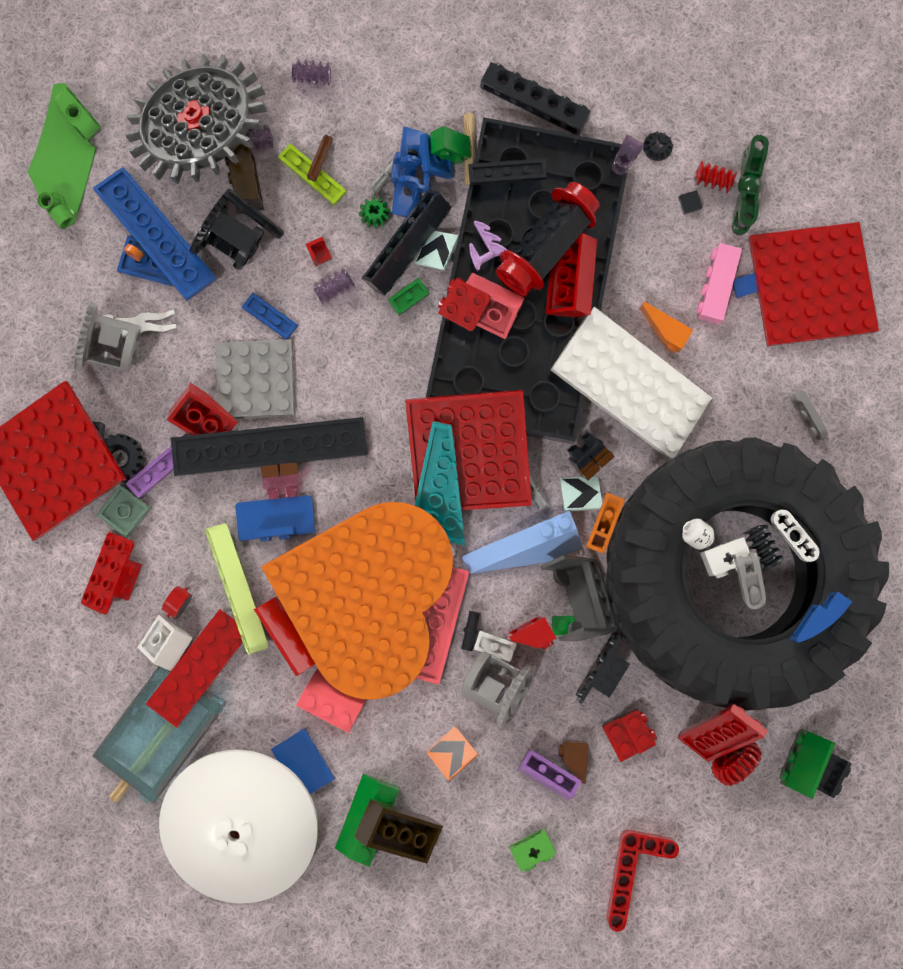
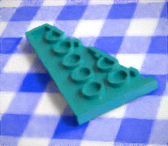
M433 421L415 506L431 514L440 523L450 543L465 546L452 425Z

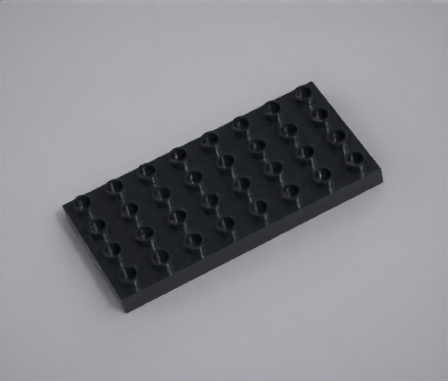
M483 117L474 164L545 158L547 177L546 180L469 185L450 282L452 279L455 281L459 277L466 283L471 274L474 273L512 291L496 274V269L502 263L500 256H496L483 263L480 271H476L471 259L469 244H473L479 256L489 252L477 231L474 221H479L489 226L490 231L487 232L501 238V242H492L498 243L512 252L554 203L552 191L555 188L565 189L569 183L576 182L586 187L596 197L600 206L594 214L596 225L590 229L586 228L582 233L597 239L591 308L595 307L601 311L632 146ZM549 273L543 279L544 287L541 290L532 288L526 296H522L525 298L506 339L477 325L474 330L469 331L442 316L426 397L523 390L527 436L572 445L576 442L584 395L552 372L551 368L586 316L567 317L546 314Z

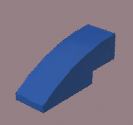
M831 592L822 606H811L790 640L800 643L824 631L846 611L852 601L839 592Z

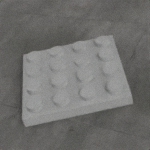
M291 339L216 343L217 403L234 418L294 415Z

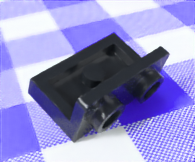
M832 753L817 790L832 798L839 795L844 778H847L851 772L850 766L852 763Z

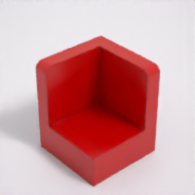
M323 237L305 244L315 267L332 260Z

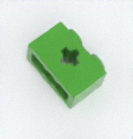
M544 828L509 846L521 872L534 869L537 863L541 861L547 862L553 859V855L556 854ZM531 848H534L536 850V855H533L531 853Z

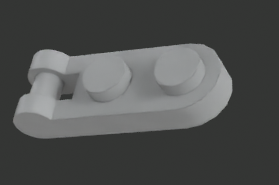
M799 390L792 394L791 402L797 404L801 410L800 416L803 421H807L809 424L811 436L818 440L827 437V429L806 392Z
M752 552L746 557L742 558L739 556L734 558L744 603L753 610L761 608L766 602V594L757 553ZM751 564L752 568L746 570L745 566Z

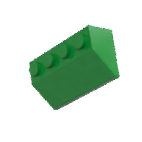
M363 773L335 849L349 859L370 867L376 849L366 847L354 838V835L370 799L393 806L400 787Z

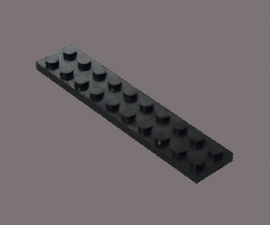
M363 417L170 438L175 477L259 468L260 466L368 456Z

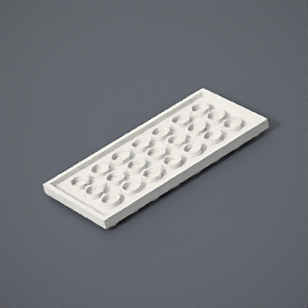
M595 307L591 308V315L584 318L551 368L552 372L669 460L677 455L712 399L711 396Z

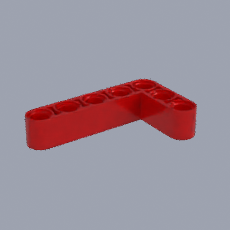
M630 829L624 830L621 833L606 914L607 923L613 931L620 932L626 927L638 854L642 853L673 859L679 854V846L672 838ZM628 836H634L632 844L625 843ZM652 839L654 841L653 846L645 848V842ZM668 843H672L673 849L669 852H665V846ZM624 856H631V861L628 864L622 863ZM621 876L628 877L627 882L624 884L618 883ZM618 896H623L624 901L622 903H615V899ZM615 916L621 917L620 922L617 924L611 923L612 918Z

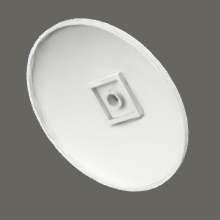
M226 750L215 752L196 760L176 777L169 787L161 806L159 830L166 857L176 873L192 888L208 897L224 902L253 903L279 895L302 876L316 848L318 818L313 800L307 788L288 767L261 753L247 750ZM230 831H237L240 837L237 839L232 838Z

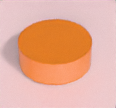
M127 244L124 248V252L136 261H140L144 256L138 248L131 244Z

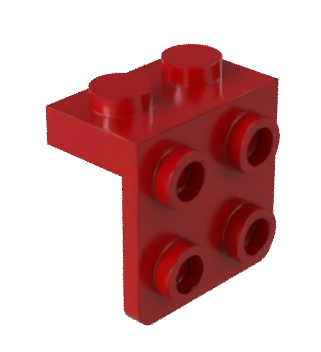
M459 277L455 281L452 279L447 288L449 291L447 297H443L438 305V308H440L438 314L472 331L475 329L490 301V297L468 285Z

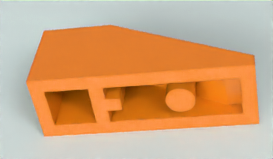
M644 301L639 309L661 342L666 345L665 348L670 352L679 353L686 344L693 329Z
M606 492L586 547L605 554L624 504V498Z

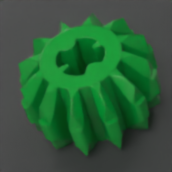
M372 196V201L365 198V204L360 205L362 211L359 212V216L362 217L361 222L363 224L367 223L368 228L374 224V228L377 230L379 223L384 227V221L390 220L388 215L391 211L387 208L388 203L383 202L381 197L376 201L375 197ZM373 210H374L375 212L378 211V214L375 215V214L372 213L371 211H373Z

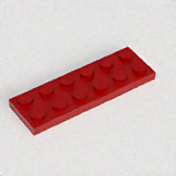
M219 609L146 702V705L178 728L243 644L236 621Z
M733 704L681 731L677 738L704 760L710 762L764 738L768 730L758 720L752 719L747 715L744 709Z

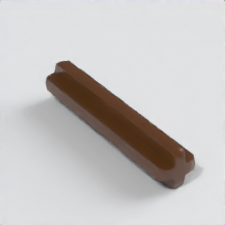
M327 134L323 136L307 174V179L313 182L317 180L332 144L333 138Z

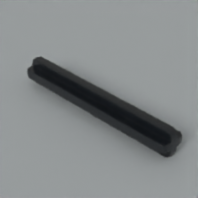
M228 188L223 196L274 237L277 239L282 237L284 231L232 189Z

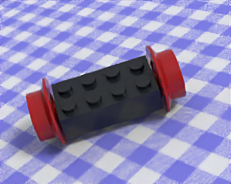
M571 182L565 189L555 188L552 191L554 203L548 208L546 214L536 222L534 228L524 236L523 241L512 252L508 250L500 252L502 263L496 269V274L513 292L526 296L532 288L541 290L544 287V277L586 228L590 229L596 225L594 214L600 207L599 202L583 185Z

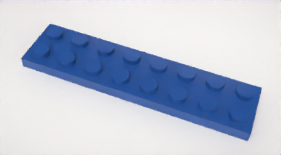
M124 167L93 187L98 197L186 302L217 280L216 276L197 254L189 252L190 245Z

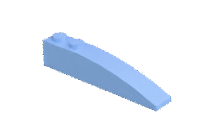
M570 511L463 555L462 559L469 574L546 563L582 548L576 525Z

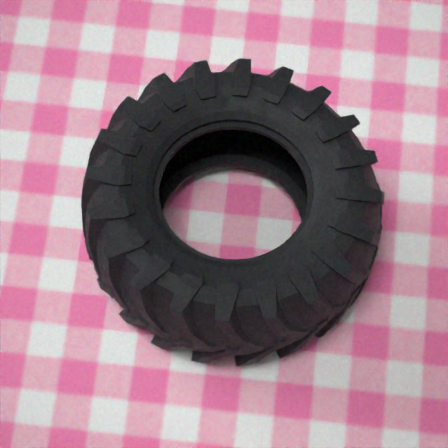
M747 437L735 442L731 440L713 441L693 450L689 449L670 459L652 472L637 487L619 514L608 543L606 556V590L608 599L612 603L616 626L621 635L628 639V645L636 658L645 667L652 670L656 677L671 688L695 700L723 708L734 704L744 709V711L795 705L809 699L812 694L829 689L846 676L843 670L859 661L872 644L866 637L881 622L887 603L878 600L889 578V562L878 560V552L882 540L881 528L878 521L867 522L864 515V498L856 486L847 490L841 484L835 467L824 459H821L816 464L798 446L783 443L782 447H778L757 437ZM779 510H787L819 548L818 558L812 562H804L789 546L795 562L796 583L790 604L782 616L770 627L754 635L736 638L722 633L700 615L688 594L685 581V561L690 545L682 537L684 525L693 519H701L706 523L713 516L726 511L752 514L772 525V514ZM778 515V523H784L787 527L783 529L784 531H786L790 527H793L792 524L787 526V524L784 522V519L786 518L784 515ZM792 530L790 532V539L794 542L799 541L800 533L797 530ZM804 541L800 545H797L798 548L801 546L804 547V549L806 550V553L804 554L805 556L812 557L811 551L813 550L811 548L807 549L803 545L804 543H806V541ZM831 592H839L852 601L846 611L824 631L800 643L790 640L811 606H822Z

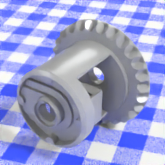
M90 302L86 309L77 341L74 369L82 370L87 361L127 372L130 371L134 359L137 358L139 352L141 327L137 324L98 315L97 304ZM97 324H102L98 343L118 348L121 342L123 330L128 331L121 361L109 358L110 351L107 350L104 351L103 356L91 353L94 345L91 338Z
M482 652L475 659L465 677L461 689L462 695L498 714L497 725L500 729L504 730L517 714L532 684L536 665L530 663L521 671L487 652ZM491 666L500 671L498 677L501 679L504 678L505 674L514 678L505 696V685L488 676L478 692L475 691L480 677H483L484 674L487 675Z

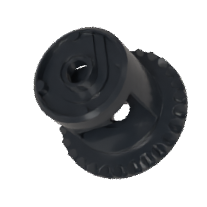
M222 195L201 225L189 252L197 254L202 248L210 244L235 260L233 267L241 270L248 259L251 260L259 248L258 244L264 231L258 226L252 230L227 214L230 201Z

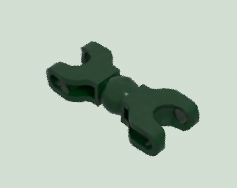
M763 135L754 136L749 143V147L744 150L742 155L741 176L738 182L740 194L737 196L731 226L733 233L739 236L746 234L750 226L758 218L759 193L762 188L760 177L763 173L769 146L768 139ZM755 142H761L763 148L760 150L755 147ZM737 222L744 225L745 228L740 230L737 227Z

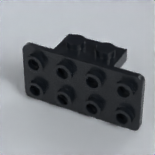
M621 634L611 635L606 643L608 646L606 652H601L596 659L598 665L595 670L591 668L586 676L587 683L585 686L581 685L575 695L579 703L582 704L592 687L610 698L630 666V663L614 654L623 638Z

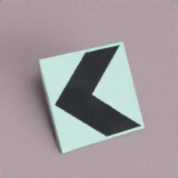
M434 231L420 249L415 264L445 271L459 236Z
M594 476L590 480H586L583 477L560 478L564 511L599 510L601 508L602 498L598 476Z

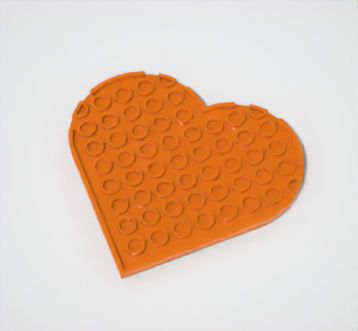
M384 502L360 511L267 562L261 568L323 677L334 688L346 695L360 699H380L392 696L405 689L421 672L429 651V630L423 612L435 604L444 593L452 573L453 555L446 532L431 514L409 503Z

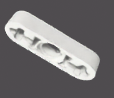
M787 510L774 512L771 516L772 525L796 555L804 562L815 561L819 556V548L791 513ZM778 515H784L786 517L784 519V522L787 524V526L792 524L793 527H790L786 531H784L783 529L787 527L784 523H778ZM792 530H797L800 533L799 541L794 542L790 539V532ZM804 541H806V543H804L803 545L805 546V548H811L813 550L811 551L812 557L805 556L804 554L806 553V550L804 549V547L801 546L798 548L797 545H800Z

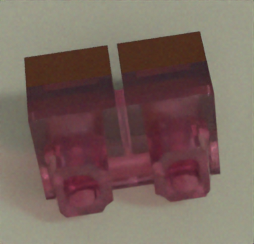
M299 463L260 466L263 489H267L269 499L280 498L279 488L286 487L287 498L298 496V486H300Z

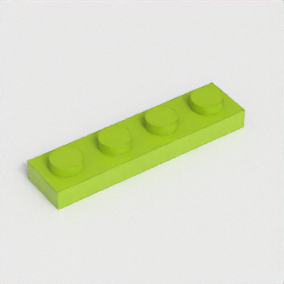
M291 143L278 156V159L334 207L347 193L342 186L323 170L320 171L315 182L308 180L307 174L312 161Z

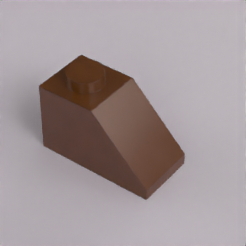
M563 740L562 745L559 744L558 756L562 757V761L581 780V783L586 784L588 743L586 741Z

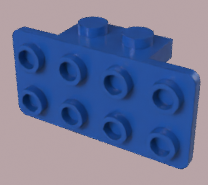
M309 495L238 502L235 505L238 539L241 541L260 539V542L272 541L274 537H279V540L291 539L293 535L312 534L315 532L312 497Z

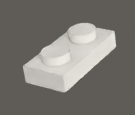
M479 631L474 650L487 652L497 658L511 662L517 643Z

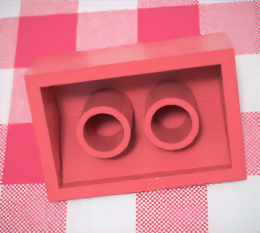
M472 273L466 283L490 297V301L481 315L477 326L506 339L525 298Z
M316 669L296 706L349 733L366 699L355 698L342 693L323 677L319 669Z

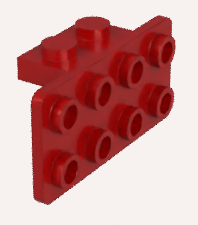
M111 532L107 533L83 594L82 605L107 615L114 597L129 601L143 565L129 560L135 545L134 541Z

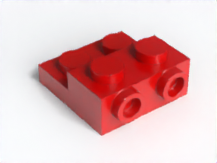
M636 708L602 726L620 762L656 746L654 741L657 739L656 734L652 728L648 730L645 724L648 722L646 715L643 711L639 712Z

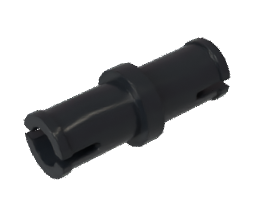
M469 611L466 627L463 628L464 637L460 649L473 651L475 636L479 632L477 627L481 613Z

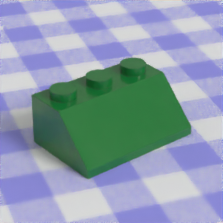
M802 729L795 737V748L789 752L787 756V761L789 762L786 769H782L779 778L782 785L813 799L836 743Z

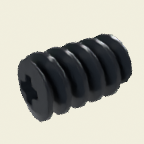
M758 525L742 533L749 534L745 539L746 542H753L749 550H757L756 553L760 557V565H764L761 572L778 565L784 558L782 555L776 556L780 551L779 548H772L776 541L768 540L772 537L771 532L765 533L769 528L768 525Z

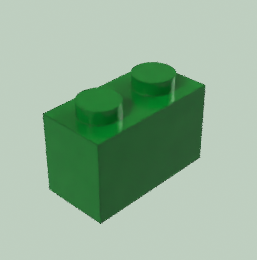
M445 126L430 132L431 154L438 156L440 159L449 160L453 164H462L463 161L471 158L470 136Z

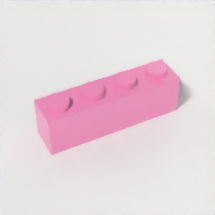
M719 243L716 249L713 248L710 256L713 262L711 266H708L705 277H708V281L701 290V295H704L702 302L699 301L696 312L699 313L698 319L720 324L724 320L741 248Z

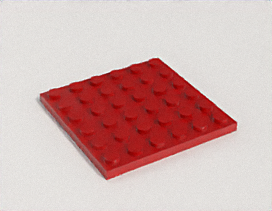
M860 222L756 234L748 237L767 347L869 334L879 331Z
M63 381L0 426V487L32 541L41 538L126 480L125 475L68 381Z
M523 390L405 400L415 501L432 422L436 421L452 425L462 510L532 506Z

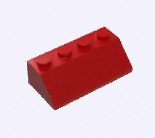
M581 233L550 270L546 314L567 317L591 315L597 239Z
M278 596L253 609L295 676L316 665Z
M537 616L505 634L511 641L535 648H542L543 650L554 645L553 640L557 639L546 618L543 616Z

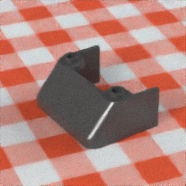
M563 555L540 566L541 570L553 571L555 582L561 586H566L575 622L569 624L568 634L559 637V641L577 642L616 631L617 626L610 599H608L601 567L596 559Z

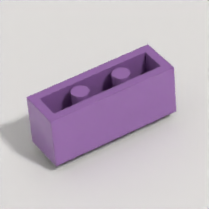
M531 749L526 752L517 768L521 773L567 801L573 798L581 783V780Z

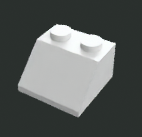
M158 615L137 648L153 664L171 671L179 662L185 649L190 645L192 637L183 629Z

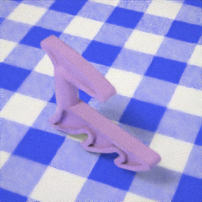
M474 221L477 231L489 252L479 256L473 244H469L472 262L476 271L479 272L483 263L496 256H500V252L507 249L498 243L492 242H501V238L487 232L490 231L489 226L482 222Z

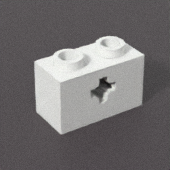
M744 537L700 552L708 575H716V578L728 575V570L735 568L737 571L734 558L739 556L743 558L750 553ZM730 555L731 559L728 562H724L723 558Z

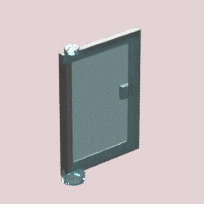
M160 666L157 667L92 755L97 761L140 792L139 798L147 804L150 801L153 803L157 801L226 704L225 701L211 692L208 696L203 694L180 726L176 728L146 705V702L171 672Z

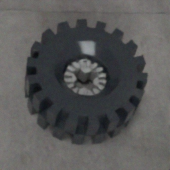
M125 434L108 435L109 438H103L114 459L116 460V457L121 456V454L125 458L118 465L126 477V480L122 483H126L136 476L141 469H144L143 461L146 462V457L143 455L145 454L144 449L141 448L139 442Z

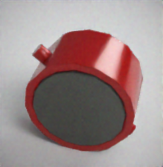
M176 586L164 601L161 610L167 613V618L170 616L175 619L179 618L188 606L192 594L187 592V587L182 589Z

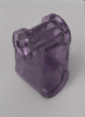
M627 135L613 161V171L619 175L627 173L633 161L636 160L642 150L644 143Z

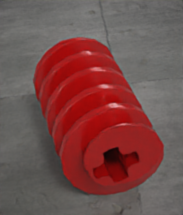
M700 161L694 180L697 179V185L704 181V187L711 183V189L718 185L719 191L726 187V193L728 194L734 184L737 171L734 175L732 169L725 173V167L718 171V165H714L711 169V163H707L704 167V162Z

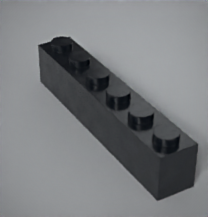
M430 189L425 192L361 279L375 292L385 296L392 289L394 283L402 276L409 263L413 261L414 256L425 245L426 240L447 215L452 206L439 192Z

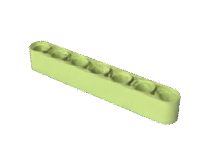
M226 523L206 528V536L247 654L250 655L268 649L267 639L260 619L253 610L256 607Z

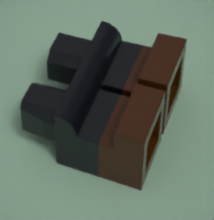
M586 432L581 438L584 445L581 448L576 444L572 445L567 451L570 455L569 461L578 474L584 479L590 480L601 470L599 466L603 468L615 456L605 447L603 441Z

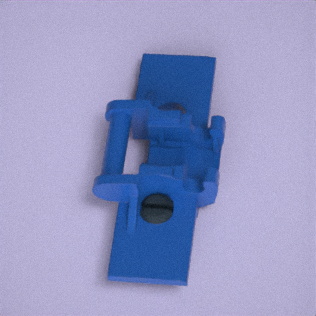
M405 126L402 131L400 152L395 153L393 158L390 182L394 184L395 188L391 214L407 218L419 202L420 192L425 193L428 189L431 190V174L424 173L422 184H419V179L415 178L417 166L422 165L420 135L425 132ZM404 187H408L411 190L410 196L404 194Z

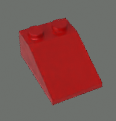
M191 382L171 407L167 417L169 422L190 435L232 431L238 423L210 395Z

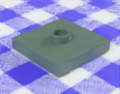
M120 484L96 515L125 538H128L152 508Z

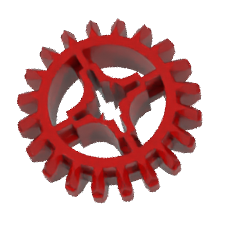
M753 742L713 760L711 770L714 777L725 786H733L734 784L737 785L740 781L743 782L759 766L758 762L762 759L759 745Z

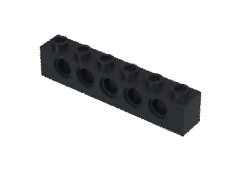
M490 62L481 79V89L575 135L580 136L589 119L591 110L585 105L576 104L567 96H560L552 89L538 85L534 80H527L518 72H511L499 63ZM505 80L507 83L501 84L499 81ZM522 88L524 91L517 92L515 89ZM538 96L540 99L534 100L532 97ZM549 104H554V105H556L557 107H556V108H550L548 105H549ZM570 112L573 116H566L565 113Z

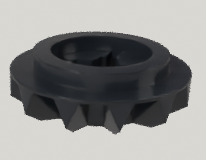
M656 131L655 133H650L643 143L644 153L654 161L665 160L670 156L673 149L671 137H668L665 132ZM657 139L661 145H664L661 146L660 151H658L657 146H654Z

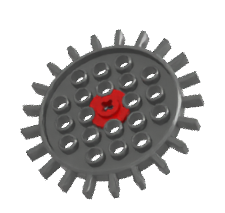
M202 54L200 67L191 68L184 58L182 59V72L172 75L167 68L163 69L167 80L159 87L148 81L146 84L152 92L148 100L139 97L134 98L136 104L143 108L141 114H130L126 117L131 125H139V129L125 132L126 138L129 142L141 140L140 143L129 148V152L134 158L148 152L138 162L140 167L146 171L155 162H158L152 172L154 176L161 180L168 168L173 169L171 178L175 184H179L183 171H191V176L195 182H200V169L210 166L211 170L216 175H219L220 169L217 165L219 161L228 156L232 162L238 163L239 161L234 150L239 144L249 148L254 146L250 138L246 136L248 129L263 130L260 120L252 119V115L267 112V107L263 101L252 103L253 99L265 95L261 84L248 90L246 89L258 80L253 70L239 78L240 74L245 70L240 60L230 70H226L229 62L225 55L221 54L216 66H209L210 61L205 54Z

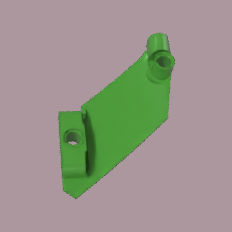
M65 83L53 84L41 137L27 171L39 194L37 198L38 205L48 212L61 229L71 226L77 220L76 217L82 203L96 148L89 139L101 129L100 124Z

